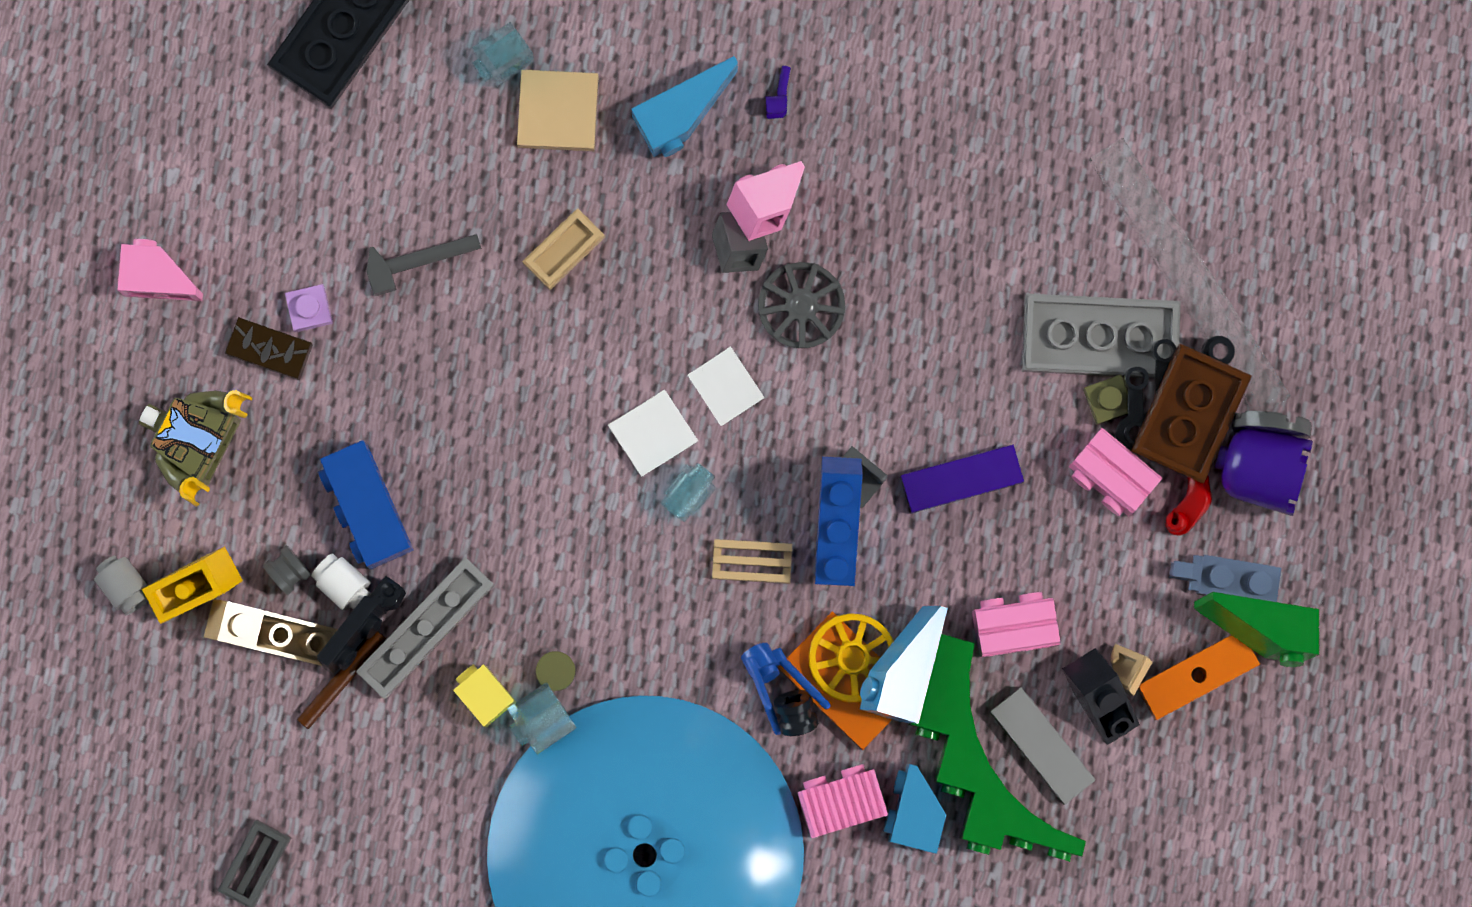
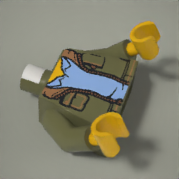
M217 390L190 393L184 400L174 398L167 412L152 404H148L142 412L139 425L156 433L150 445L157 452L155 463L167 483L192 505L197 507L200 504L195 501V495L199 490L210 491L208 485L241 422L236 416L246 418L248 415L241 411L240 407L244 400L252 401L253 398L250 395L237 390H232L229 393Z

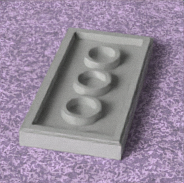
M1025 294L1022 372L1097 376L1121 375L1124 377L1128 369L1142 367L1147 371L1149 378H1155V359L1151 353L1152 346L1158 340L1168 339L1177 348L1180 338L1181 301ZM1160 344L1157 353L1161 358L1166 359L1169 357L1171 350L1167 344ZM1133 371L1130 374V377L1143 378L1142 374L1138 371Z

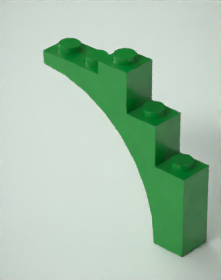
M941 634L919 723H909V725L917 727L915 735L938 741L940 734L946 736L934 782L943 784L941 792L964 798L965 791L971 792L959 839L968 841L966 849L987 855L990 854L991 848L1001 850L1006 835L1010 836L1009 844L1032 851L1033 844H1038L1049 848L1048 856L1069 862L1072 855L1082 857L1086 844L1085 840L1057 830L1032 814L1006 789L990 766L977 737L970 706L969 674L975 643Z

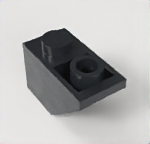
M1096 648L1062 668L1074 695L1106 745L1126 735L1129 731L1140 725L1119 676Z

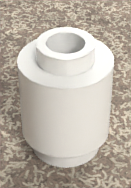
M333 553L328 555L311 575L317 581L316 587L343 611L350 607L354 610L364 596L369 597L371 594L367 590L370 581L343 557L337 558Z

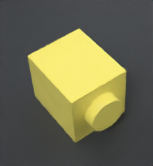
M473 664L456 678L460 685L453 691L483 727L487 728L516 703L515 699L484 664L478 669Z

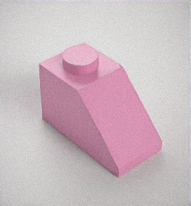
M134 239L133 245L121 244L117 290L122 295L138 298L202 301L203 293L160 246H157L156 241Z

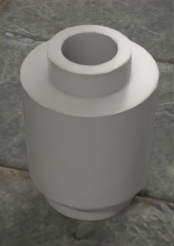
M114 555L98 565L96 571L99 574L94 578V581L116 610L121 609L125 616L148 602L142 591L148 585L127 557L118 559Z

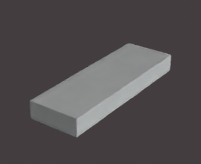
M1022 687L1018 688L990 711L991 715L1063 805H1066L1095 781L1094 777Z

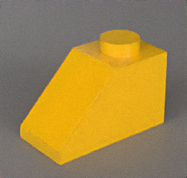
M224 546L144 587L142 591L161 624L224 594L243 580Z

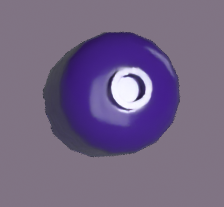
M1242 429L1233 436L1229 447L1221 445L1215 468L1222 470L1221 483L1223 489L1229 496L1237 500L1293 516L1295 504L1289 503V499L1298 501L1308 456L1302 455V451L1311 452L1313 441L1261 430Z

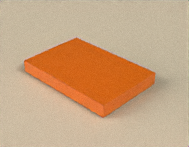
M832 611L787 659L830 703V708L824 709L813 698L814 704L861 750H864L892 719L860 710L861 702H844L829 696L815 682L809 667V649L813 637L827 621L837 617ZM842 622L848 639L853 641L856 634ZM835 625L822 636V639L836 646L842 645V640ZM818 644L816 663L836 657L834 652ZM873 650L869 652L871 657L880 658ZM875 664L868 665L869 671ZM781 665L778 667L799 690H805ZM832 666L818 670L821 678L827 685L838 673L839 667ZM862 673L858 674L859 695L862 684L866 679L865 675ZM845 674L834 690L842 694L852 695L850 675Z

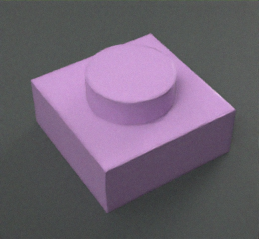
M323 284L285 293L295 333L333 324Z

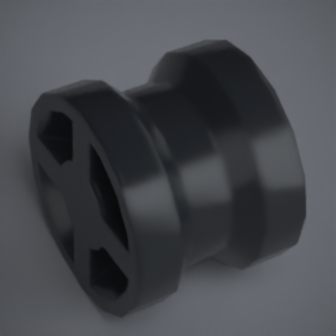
M806 690L789 691L775 698L773 702L775 711L781 715L778 723L781 734L785 736H800L817 728L819 724L817 715L811 711L814 703L813 698Z

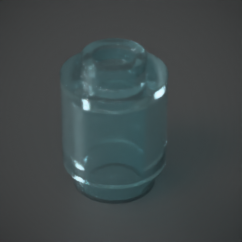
M696 463L693 468L686 464L663 492L665 497L660 504L682 522H685L689 516L694 517L716 490V487L711 483L715 476L699 463Z

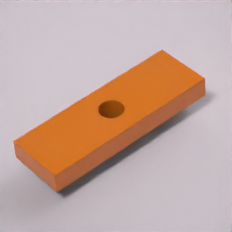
M1230 635L1142 682L1138 690L1154 720H1158L1259 666L1260 663L1251 648ZM1195 668L1203 672V680L1200 683L1192 679L1191 674Z

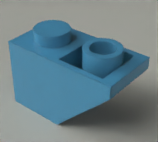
M907 764L905 771L898 770L893 793L898 794L899 799L896 810H888L883 832L890 833L889 842L937 854L946 813L918 766Z

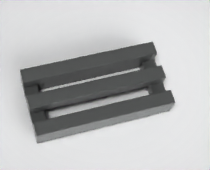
M255 820L217 891L247 907H255L292 838L265 825L259 820ZM259 832H262L266 836L235 891L230 886ZM273 839H275L279 843L248 898L244 896V893Z

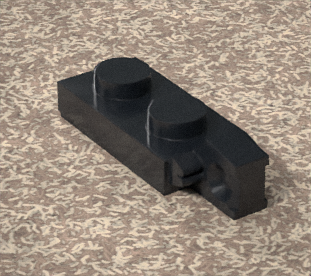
M385 576L369 597L364 596L317 655V660L325 670L336 676L340 669L346 670L353 663L357 656L356 649L365 638L370 639L381 627V618L384 614L399 607L406 595L404 588Z

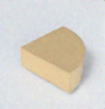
M1117 644L1114 645L1111 653L1113 670L1119 676L1124 690L1134 696L1152 661L1147 656Z

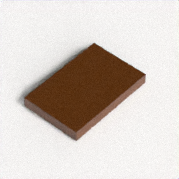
M1178 344L1131 452L1200 483H1204L1252 375L1183 344Z

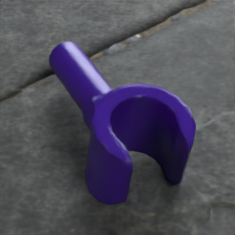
M789 66L781 67L777 96H765L767 119L783 118L787 114V86L791 70Z

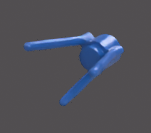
M760 643L748 649L741 656L744 666L755 683L768 720L776 735H780L781 731L765 683L772 681L779 675V665L824 709L830 708V703L791 664L781 648L772 651L768 643Z

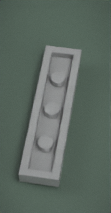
M465 557L362 664L356 673L382 698L387 699L495 585Z

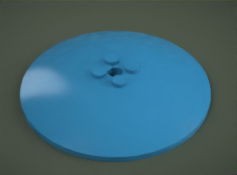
M632 696L600 702L581 709L547 730L528 748L506 779L491 818L487 847L488 878L495 907H795L800 893L804 863L803 835L798 810L789 786L769 754L752 736L721 714L698 704L663 696ZM639 844H650L656 850V860L649 867H641L634 861L633 852Z

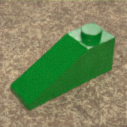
M1211 592L1194 601V609L1262 657L1279 660L1281 666L1300 667L1304 665V661L1319 655V609Z

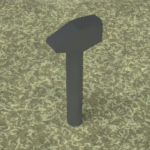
M471 235L388 260H384L374 247H370L367 275L373 295L378 296L397 290L392 274L481 249L478 235Z

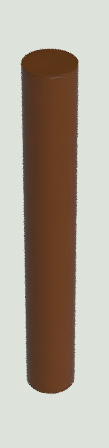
M377 631L372 638L366 639L356 650L357 656L353 663L346 670L340 669L297 720L304 727L310 729L355 677L356 671L386 641V638Z

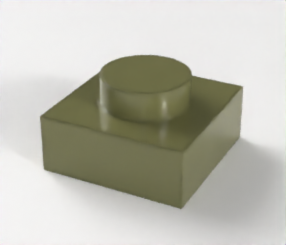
M1121 375L1084 387L1083 391L1096 425L1127 415L1128 392Z

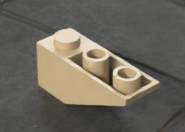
M213 599L204 638L322 666L317 660V655L338 629L228 601Z

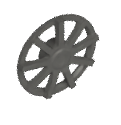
M807 262L788 263L773 272L764 282L758 301L759 316L766 331L781 344L792 348H811L826 342L836 333L843 321L845 297L839 281L818 264ZM794 270L810 271L805 287L802 289L798 287L793 274ZM785 273L792 288L791 293H787L773 285L774 281ZM818 273L827 279L830 285L813 293L811 288ZM835 290L838 307L818 303L820 298ZM768 291L783 298L785 304L765 308ZM787 312L788 317L775 331L766 315ZM817 312L837 315L834 324L829 330L817 318ZM794 320L799 323V342L781 336ZM806 321H812L822 333V336L815 340L806 341Z

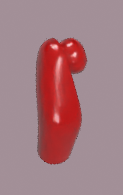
M1209 475L1204 483L1188 477L1186 496L1166 516V528L1171 534L1176 536L1185 535L1209 509L1212 502Z

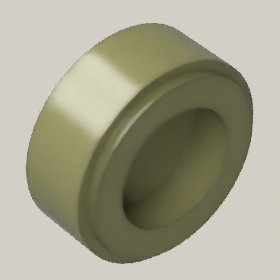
M552 651L546 653L537 663V679L548 690H564L575 679V664L563 652Z

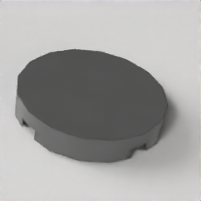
M1245 411L1241 414L1235 413L1232 429L1235 432L1242 429L1261 430L1309 439L1311 438L1312 423L1310 420L1300 416L1296 417L1295 423L1289 422L1287 415H1282V413Z

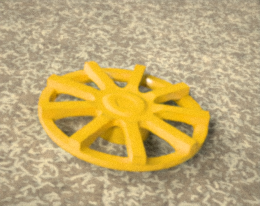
M843 614L827 621L816 632L809 649V667L815 682L826 694L837 700L862 702L858 693V674L862 673L866 678L868 677V665L876 664L880 659L878 657H871L869 652L884 641H887L890 647L894 642L891 634L880 622L862 614ZM850 620L860 621L856 637L853 641L848 639L842 622ZM868 623L875 627L882 635L869 644L863 645L862 638ZM834 625L842 640L841 646H836L822 639L824 633ZM818 644L834 652L836 657L816 663ZM838 666V673L827 685L821 678L818 670ZM845 674L851 677L852 695L842 694L834 690Z

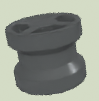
M287 545L281 549L280 556L276 560H268L262 565L286 595L294 591V585L298 581L307 580L312 575L304 563Z

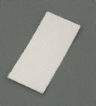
M731 346L687 375L720 427L764 399L761 391ZM665 390L608 424L641 477L698 442V439Z

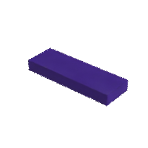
M1014 444L900 476L911 514L1024 483Z

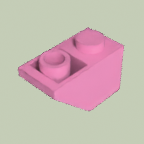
M802 161L787 166L780 164L769 172L756 176L746 175L735 182L726 205L748 241L782 230L805 169Z

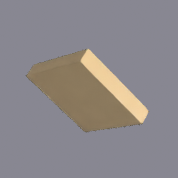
M521 70L518 148L595 152L598 73Z

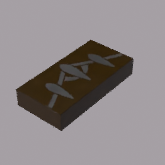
M238 317L225 354L300 381L313 344Z

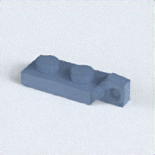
M1193 555L1192 563L1171 562L1169 578L1189 581L1188 590L1195 591L1198 595L1206 596L1211 592L1277 602L1282 568L1210 555Z

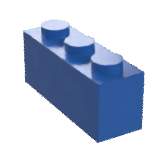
M364 440L320 459L324 469L318 471L319 477L327 493L334 491L339 505L333 508L342 528L349 526L355 540L350 542L349 545L358 564L365 562L366 567L374 569L414 551L370 448Z
M822 456L815 555V584L855 586L863 476L862 460L859 458Z

